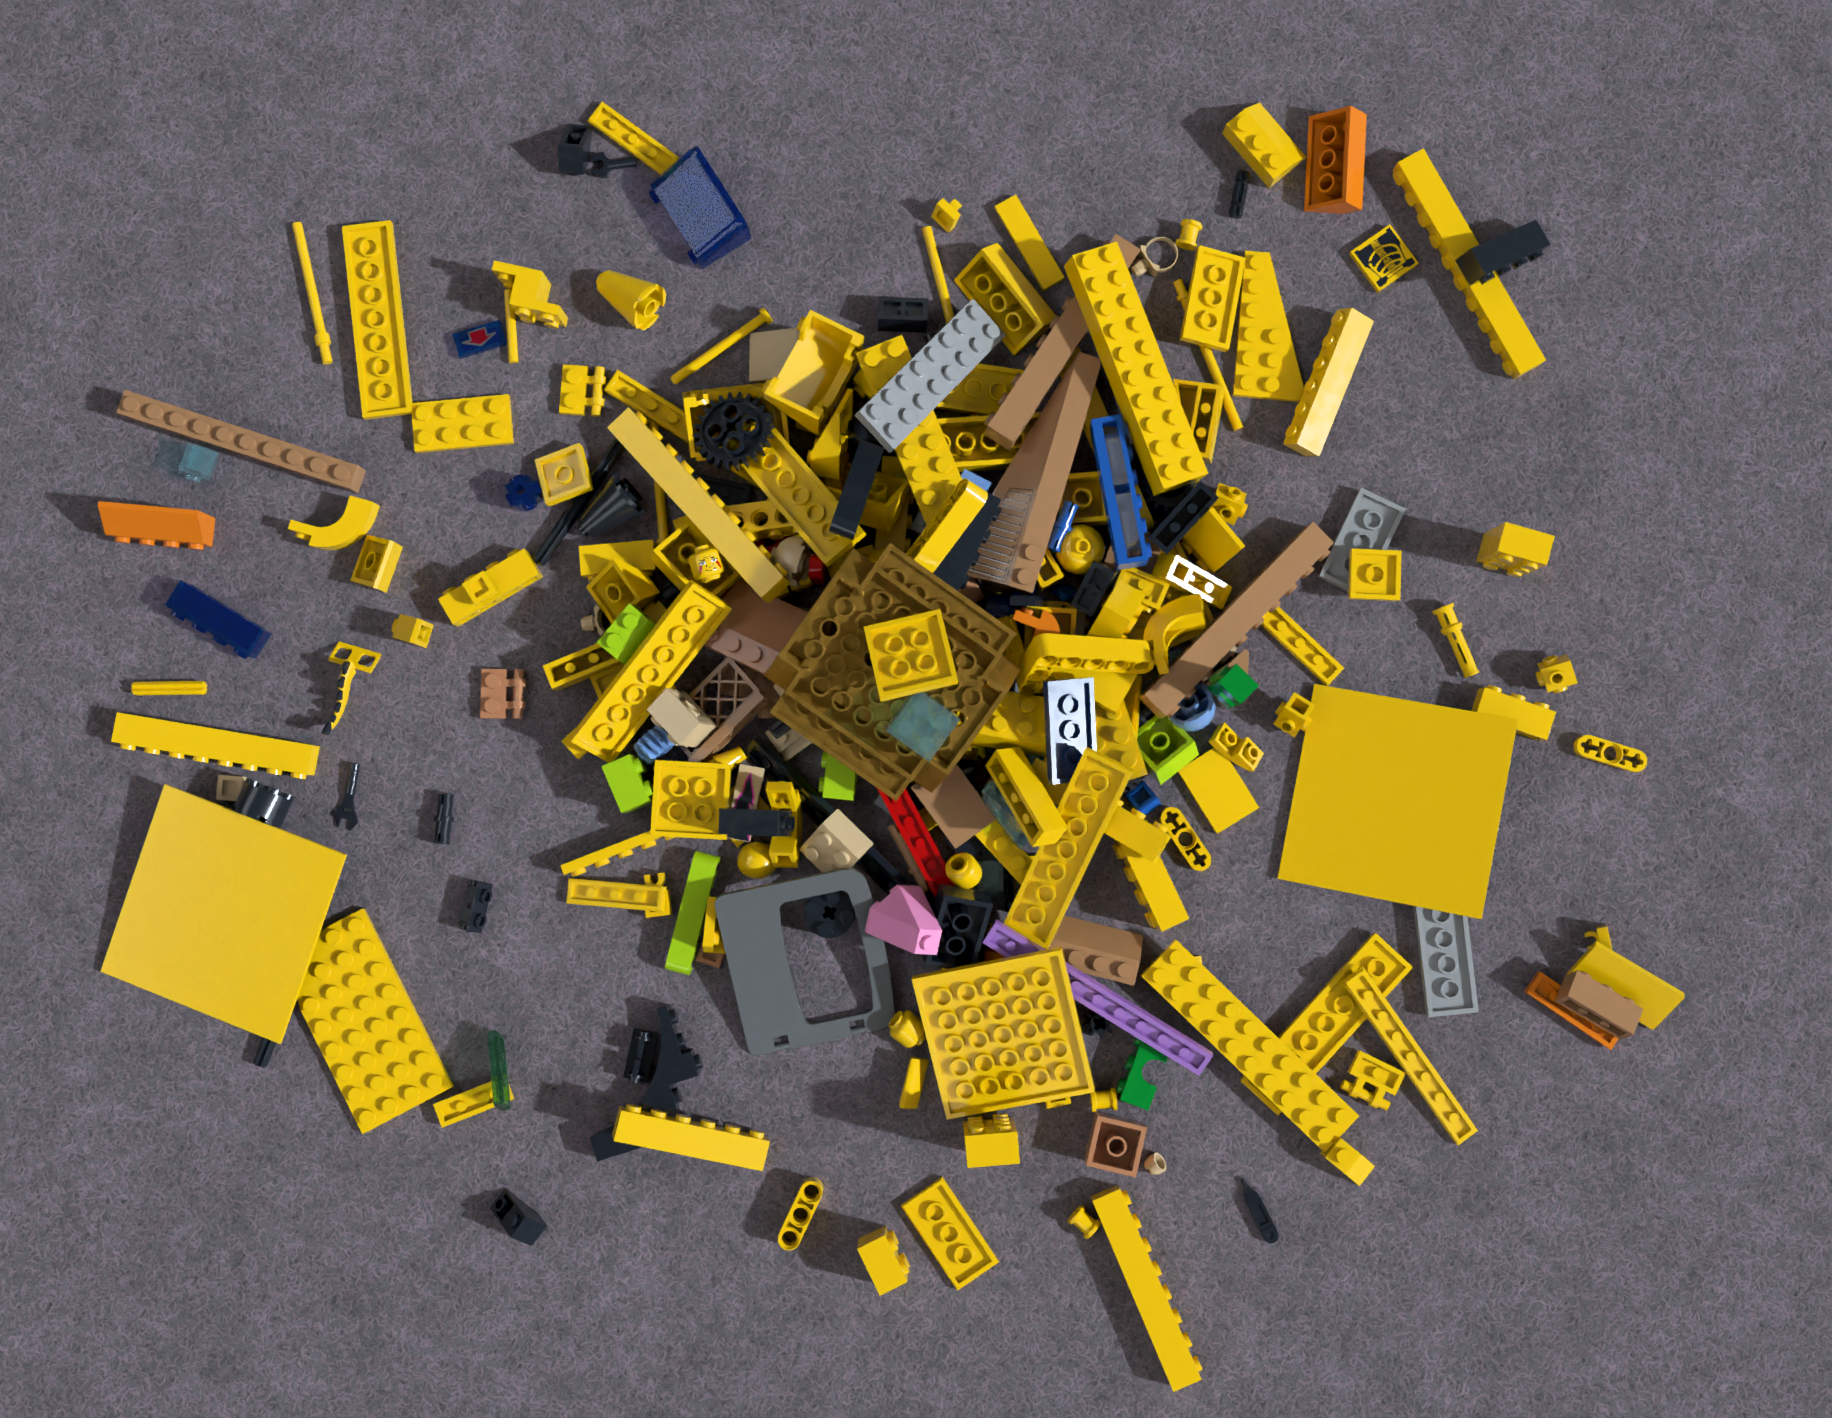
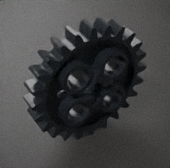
M729 392L728 398L725 400L719 395L718 403L710 400L712 407L710 409L703 407L702 409L706 414L704 416L697 415L701 424L694 425L697 433L693 434V437L698 441L695 443V446L700 450L699 453L703 459L706 458L710 465L714 463L717 469L724 465L726 471H729L732 465H734L737 471L740 470V464H744L749 468V461L751 459L758 463L756 456L758 454L765 456L763 447L771 448L767 439L774 438L770 430L774 429L775 426L771 422L773 418L770 412H768L769 410L766 405H762L759 398L753 400L751 394L744 398L741 392H738L736 398ZM737 412L734 417L729 418L732 413ZM755 426L752 431H747L749 427ZM721 431L718 436L713 437L716 432ZM739 445L736 450L731 451L733 446Z

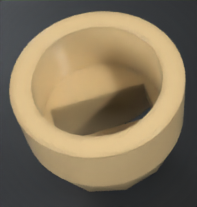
M1157 1152L1150 1155L1144 1162V1167L1149 1169V1174L1158 1175L1166 1171L1165 1160Z

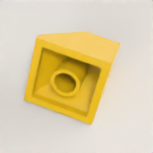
M617 558L612 559L586 586L611 624L629 603L632 602L642 610L660 593L646 572Z

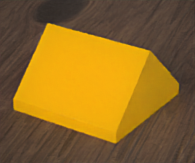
M366 535L350 581L387 593L403 546L391 540Z

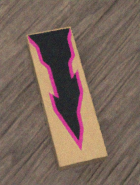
M740 764L731 809L757 810L765 772L764 768ZM727 834V838L751 842L752 835Z

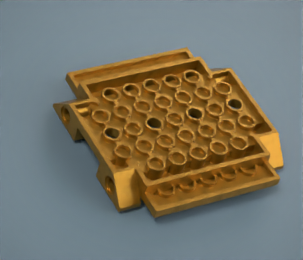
M889 543L875 564L855 549H852L818 600L765 672V677L785 690L769 713L895 801L898 800L913 780L932 793L950 774L1006 696L1021 667L1002 655L1017 633L893 544ZM941 609L958 684L921 692L916 696L908 695L881 702L873 666L868 665L864 660L866 653L869 652L864 626ZM833 621L837 625V631L834 635L828 636L823 633L822 625L824 622ZM954 711H960L964 714V721L960 725H953L949 721V717Z

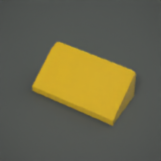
M910 1056L899 1102L900 1108H918L929 1062L928 1059Z

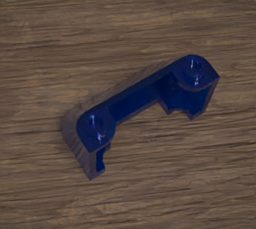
M697 145L683 154L650 184L651 190L648 191L655 204L660 202L687 242L690 249L687 254L694 265L699 263L700 267L704 269L752 239L745 219Z

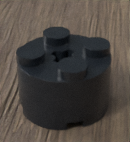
M247 778L232 811L281 828L294 796Z
M837 891L809 897L805 905L804 916L808 927L816 935L823 938H835L844 934L852 926L855 919V911L848 893ZM826 906L836 908L837 911L834 913V919L830 916H824Z

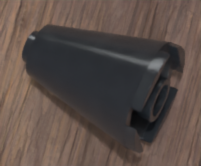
M615 472L608 479L578 518L580 523L578 528L586 537L589 535L593 538L648 511L647 505L642 507L638 500H643V498L629 480L618 478L620 473Z

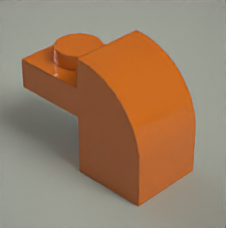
M1024 607L1020 611L1014 609L1011 617L1012 620L1034 628L1027 647L1032 639L1039 634H1060L1057 620L1048 611L1041 609L1039 617L1036 618L1034 617L1035 611Z

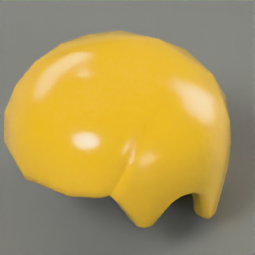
M750 842L742 847L737 856V866L743 875L752 879L762 880L774 873L777 867H773L769 855L770 845L762 842Z

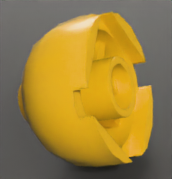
M1084 524L1070 526L1072 527L1071 531L1067 532L1064 537L1060 553L1055 552V557L1067 572L1076 575L1086 574L1094 560L1102 562L1105 553L1104 541L1100 533L1093 527Z

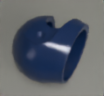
M1001 591L987 593L981 606L982 609L998 619L1005 616L1009 617L1013 614L1014 609L1021 610L1020 606L1010 605L1011 594Z

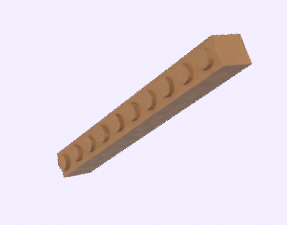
M1115 234L1111 242L1106 240L1103 246L1117 242L1129 271L1141 249ZM1069 296L1061 308L1064 310L1061 317L1058 315L1054 317L1049 326L1052 330L1048 336L1042 335L1036 345L1039 348L1035 355L1031 353L1023 365L1026 369L1022 374L1019 372L1016 374L1010 384L1013 387L1009 394L1004 392L997 404L1000 408L996 413L992 411L984 423L987 426L984 435L1009 451L1089 332L1076 296L1073 298Z
M125 389L116 412L127 419L355 493L359 492L366 470L356 464Z
M1314 522L1306 525L1169 665V673L1161 674L1138 698L1159 719L1165 716L1170 718L1180 708L1178 703L1183 698L1189 699L1197 691L1195 686L1200 681L1205 682L1214 673L1212 668L1217 663L1219 665L1223 664L1231 656L1229 651L1234 645L1238 648L1248 638L1245 634L1251 628L1253 630L1257 629L1264 622L1262 617L1266 612L1272 613L1281 604L1279 599L1284 594L1288 596L1297 588V580L1300 577L1305 579L1314 570L1312 565L1317 560L1321 562L1330 554L1329 547L1334 542Z

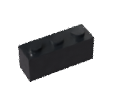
M1198 480L1147 537L1168 554L1219 497Z

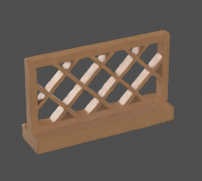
M726 657L689 694L693 700H701L700 708L704 712L706 701H717V714L708 716L716 718V725L718 727L693 752L689 747L678 746L689 757V762L708 763L712 756L722 750L772 699L758 687L737 662ZM729 664L735 669V680H723L724 669ZM710 683H718L717 698L706 697V687ZM723 683L734 684V698H722ZM740 684H748L753 689V692L747 698H739ZM722 701H734L733 712L729 716L722 715Z

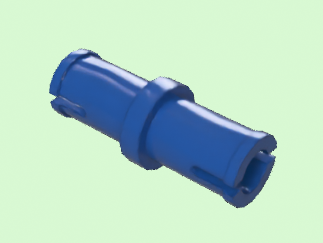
M1069 501L1063 502L1062 509L1057 521L1054 522V528L1047 545V549H1053L1052 551L1060 553L1064 537L1067 532L1071 531V523L1079 508L1076 504L1071 505L1072 502Z

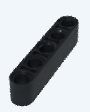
M863 439L860 440L829 532L851 540L854 539L884 451L883 446Z

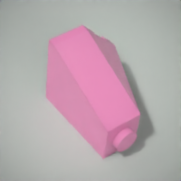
M896 885L889 891L891 894L881 902L877 901L869 908L865 928L867 934L914 954L937 955L942 929L920 886Z

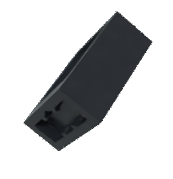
M719 808L718 834L780 837L791 836V831H794L795 818L792 816V811Z

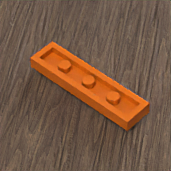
M1537 971L1524 992L1605 1048L1612 1050L1618 1038L1555 1002L1561 985L1542 972Z

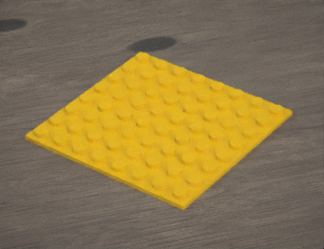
M1314 684L1311 703L1316 706L1309 715L1313 720L1305 730L1277 879L1482 919L1518 719Z
M164 784L100 972L281 1044L347 854Z

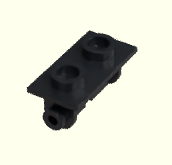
M471 880V883L467 885L464 901L472 904L471 908L466 906L462 908L459 921L461 930L482 933V929L486 924L488 903L492 898L491 890L493 884Z
M634 1028L623 1078H628L631 1082L639 1083L641 1081L648 1083L659 1033Z

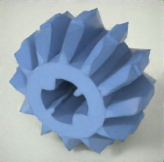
M655 726L638 739V742L634 745V750L642 761L646 764H652L655 760L667 754L675 744L668 739L667 735L669 733L663 727Z

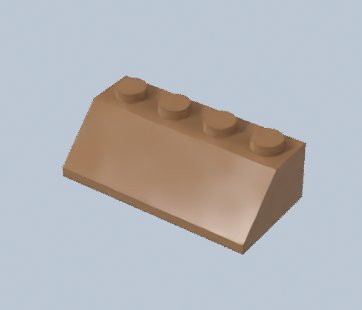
M1064 915L1048 949L1062 947L1065 962L1085 974L1134 986L1141 959L1143 935Z

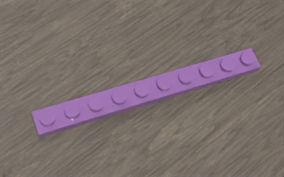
M997 919L982 942L1005 957L1046 950ZM1065 962L1073 997L1076 1001L1198 1076L1201 1074L1213 1057L1212 1051Z

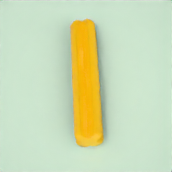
M205 681L133 682L131 685L133 695H204L207 693V683Z

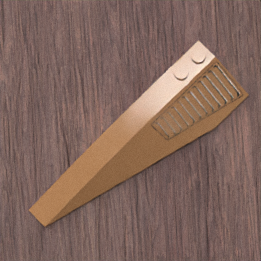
M1082 352L1077 353L993 491L992 495L1002 499L998 506L1002 510L995 522L991 521L988 527L991 533L985 544L981 543L977 552L981 553L976 565L974 567L970 566L967 572L970 578L1027 596L1033 593L1100 369V358Z

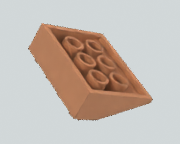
M738 580L723 598V601L728 603L732 610L704 646L764 675L808 612L778 598H775L768 604L750 585Z

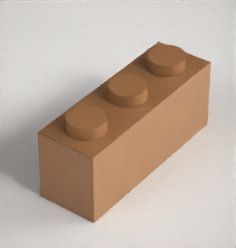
M1578 970L1564 976L1555 1002L1619 1040L1634 1035L1643 1008L1636 1005L1632 999L1622 997L1614 992L1610 986L1600 984L1592 979L1588 973Z

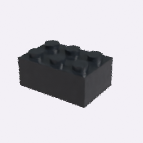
M939 883L932 911L942 929L937 955L921 954L925 965L950 969L977 962L993 907V902L988 892Z

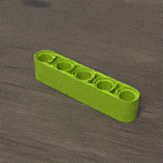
M697 850L694 853L665 970L688 976L691 974V964L695 960L699 944L697 943L698 937L701 936L705 921L703 918L707 908L708 896L711 897L709 894L711 887L713 888L717 875L716 867L720 863V856Z

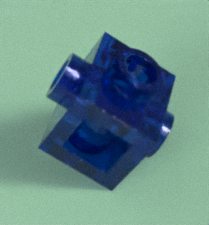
M523 474L516 475L509 480L510 483L505 485L508 491L505 497L511 507L515 506L521 512L533 510L538 506V503L543 501L540 495L542 492L540 484L536 478L532 480L527 474L524 476ZM525 489L522 495H518L517 492Z

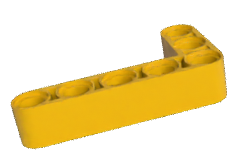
M1043 633L1032 639L1017 665L1021 669L1016 680L1019 693L1033 695L1041 690L1043 681L1048 679L1054 668L1143 674L1152 670L1154 665L1149 644L1144 640Z

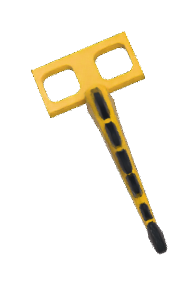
M338 642L328 658L329 661L342 665L340 678L337 682L338 692L335 697L337 703L334 706V714L331 715L330 722L326 723L321 732L323 735L329 736L344 712L349 697L351 681L356 674L355 669L372 673L381 657L380 653ZM344 648L352 651L348 659H340L335 657L338 649ZM363 655L375 658L373 664L369 667L360 665L358 662Z

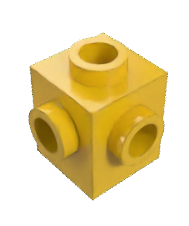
M1219 483L1214 492L1219 498L1208 510L1213 507L1226 523L1234 525L1237 518H1243L1248 504L1244 502L1247 493L1242 492L1236 487H1229Z
M1567 654L1559 657L1551 655L1543 658L1542 662L1537 663L1539 671L1535 672L1538 684L1539 686L1544 685L1547 692L1559 693L1565 691L1567 686L1578 683L1571 660Z
M1294 692L1287 703L1282 701L1275 711L1278 718L1274 725L1295 738L1299 730L1301 729L1305 732L1313 720L1309 715L1316 705Z

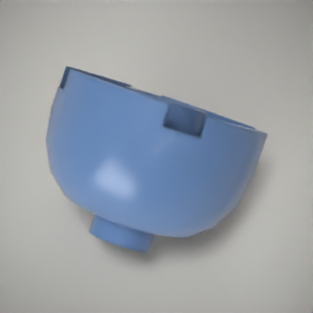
M1201 683L1202 685L1197 684L1195 686L1197 691L1189 699L1183 698L1178 703L1180 706L1179 710L1170 718L1168 717L1175 726L1184 731L1195 732L1209 725L1214 717L1216 709L1214 697L1204 683Z

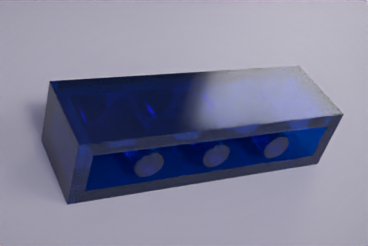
M183 580L179 581L165 606L172 609L171 615L182 621L185 619L193 622L191 627L203 634L206 631L213 634L212 640L225 647L227 644L235 648L233 652L244 659H247L248 656L257 658L272 634Z

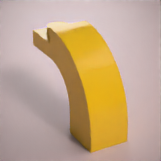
M350 495L345 512L336 523L327 527H316L290 520L288 529L296 533L295 537L310 541L309 546L315 549H343L353 545L366 535L376 519L380 506L372 501Z
M1201 593L1184 596L1167 603L1148 621L1143 640L1149 644L1153 665L1157 666L1159 675L1169 673L1168 649L1171 642L1185 632L1206 628L1205 609Z
M767 782L766 792L771 809L792 811V816L795 818L794 831H791V836H772L769 855L773 867L798 868L801 853L799 849L802 845V807L799 790L794 789L792 782Z

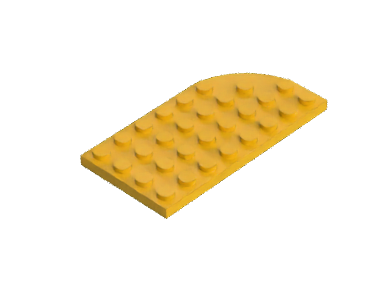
M365 908L325 928L319 934L298 995V1004L361 1133L364 1134L452 1088L454 1085Z

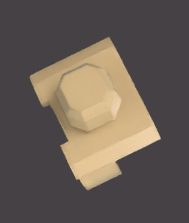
M1156 237L1151 239L1146 246L1140 245L1141 250L1138 254L1140 259L1132 263L1130 270L1135 277L1146 273L1147 269L1153 277H1156L1158 272L1170 270L1178 258L1176 244L1169 238ZM1155 241H1165L1175 250V262L1170 267L1159 269L1160 266L1154 264L1148 258L1146 248Z
M595 604V617L590 615L582 618L581 626L582 630L595 631V628H597L598 634L602 636L606 632L602 624L604 612Z

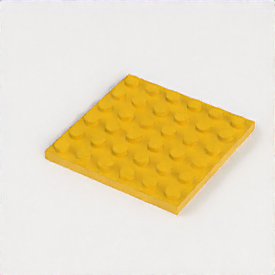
M1062 947L912 976V983L947 1120L1095 1092Z

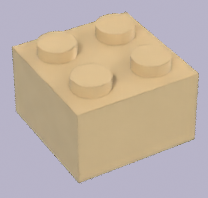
M666 688L647 708V711L652 715L650 718L652 722L659 728L663 727L669 733L667 735L668 739L676 746L682 745L699 748L718 727L684 691Z
M837 809L817 828L799 850L823 873L842 868H851L874 843Z

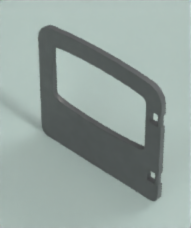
M842 868L723 893L716 898L715 910L749 1052L753 1055H764L778 1050L792 1049L849 1037L863 1032L877 1031L887 1027L895 1013L885 944L884 940L865 932L869 908L874 904L865 876L858 870ZM837 891H846L852 902L865 948L873 1006L865 1012L817 1022H808L805 1020L787 960L781 926L780 906L789 901ZM864 1020L865 1026L850 1029L849 1022ZM788 1036L789 1042L774 1044L773 1038Z

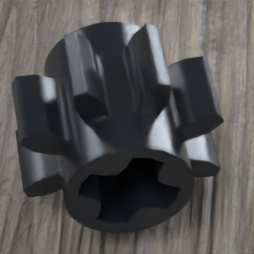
M1088 1012L1085 1013L1089 1020L1084 1022L1083 1026H1090L1091 1029L1088 1033L1090 1036L1096 1032L1099 1038L1102 1039L1105 1031L1112 1033L1109 1028V1024L1112 1022L1103 1018L1102 1022L1105 1025L1102 1028L1098 1026L1095 1029L1093 1020L1095 1018L1100 1019L1102 1016L1096 1012L1092 1015Z

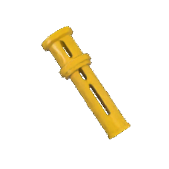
M1452 602L1433 610L1432 613L1437 616L1442 627L1440 630L1441 634L1447 636L1464 674V678L1479 673V670L1461 632L1463 624L1458 622Z

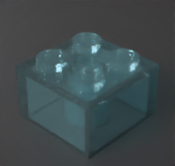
M920 692L908 696L887 725L886 731L930 762L960 721V718L926 692Z

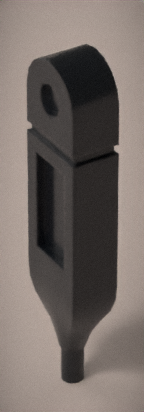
M1244 1178L1240 1179L1244 1188L1245 1204L1262 1238L1267 1243H1275L1278 1240L1279 1234L1261 1197L1253 1188L1247 1185Z

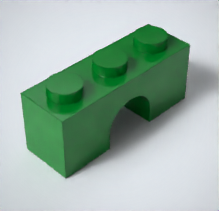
M1236 663L1231 667L1226 665L1218 669L1208 679L1211 684L1207 689L1227 709H1230L1235 705L1242 704L1259 685Z
M1135 1037L1133 1044L1136 1045L1134 1054H1129L1126 1059L1124 1068L1128 1070L1125 1078L1119 1079L1116 1092L1119 1093L1118 1098L1121 1101L1149 1111L1157 1086L1144 1080L1142 1068L1150 1060H1159L1166 1063L1168 1057Z

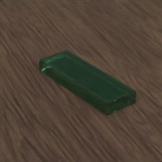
M496 1030L488 1031L493 1103L501 1111L510 1110L511 1103L504 1036Z

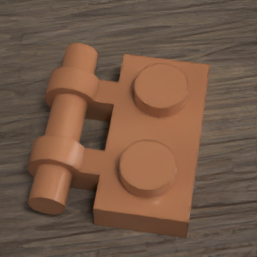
M481 669V719H506L507 709H513V719H523V709H525L526 703L523 701V687H526L524 669H514V679H507V669ZM507 687H513V701H507Z

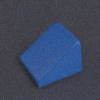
M1145 781L1124 795L1133 808L1145 815H1148L1161 805L1158 797Z

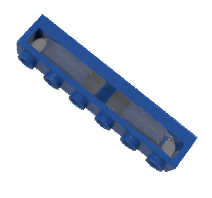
M1121 414L1091 419L1089 429L1116 571L1146 566L1148 558L1152 557L1150 543H1145L1144 533H1147L1145 518H1141L1139 509H1142V499L1140 494H1136L1134 486L1138 484L1136 470H1131L1130 461H1133L1131 446L1126 444L1125 437H1128L1127 423L1122 422Z

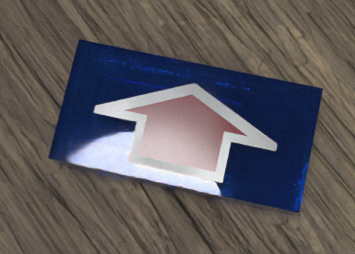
M500 320L452 334L460 359L507 345Z

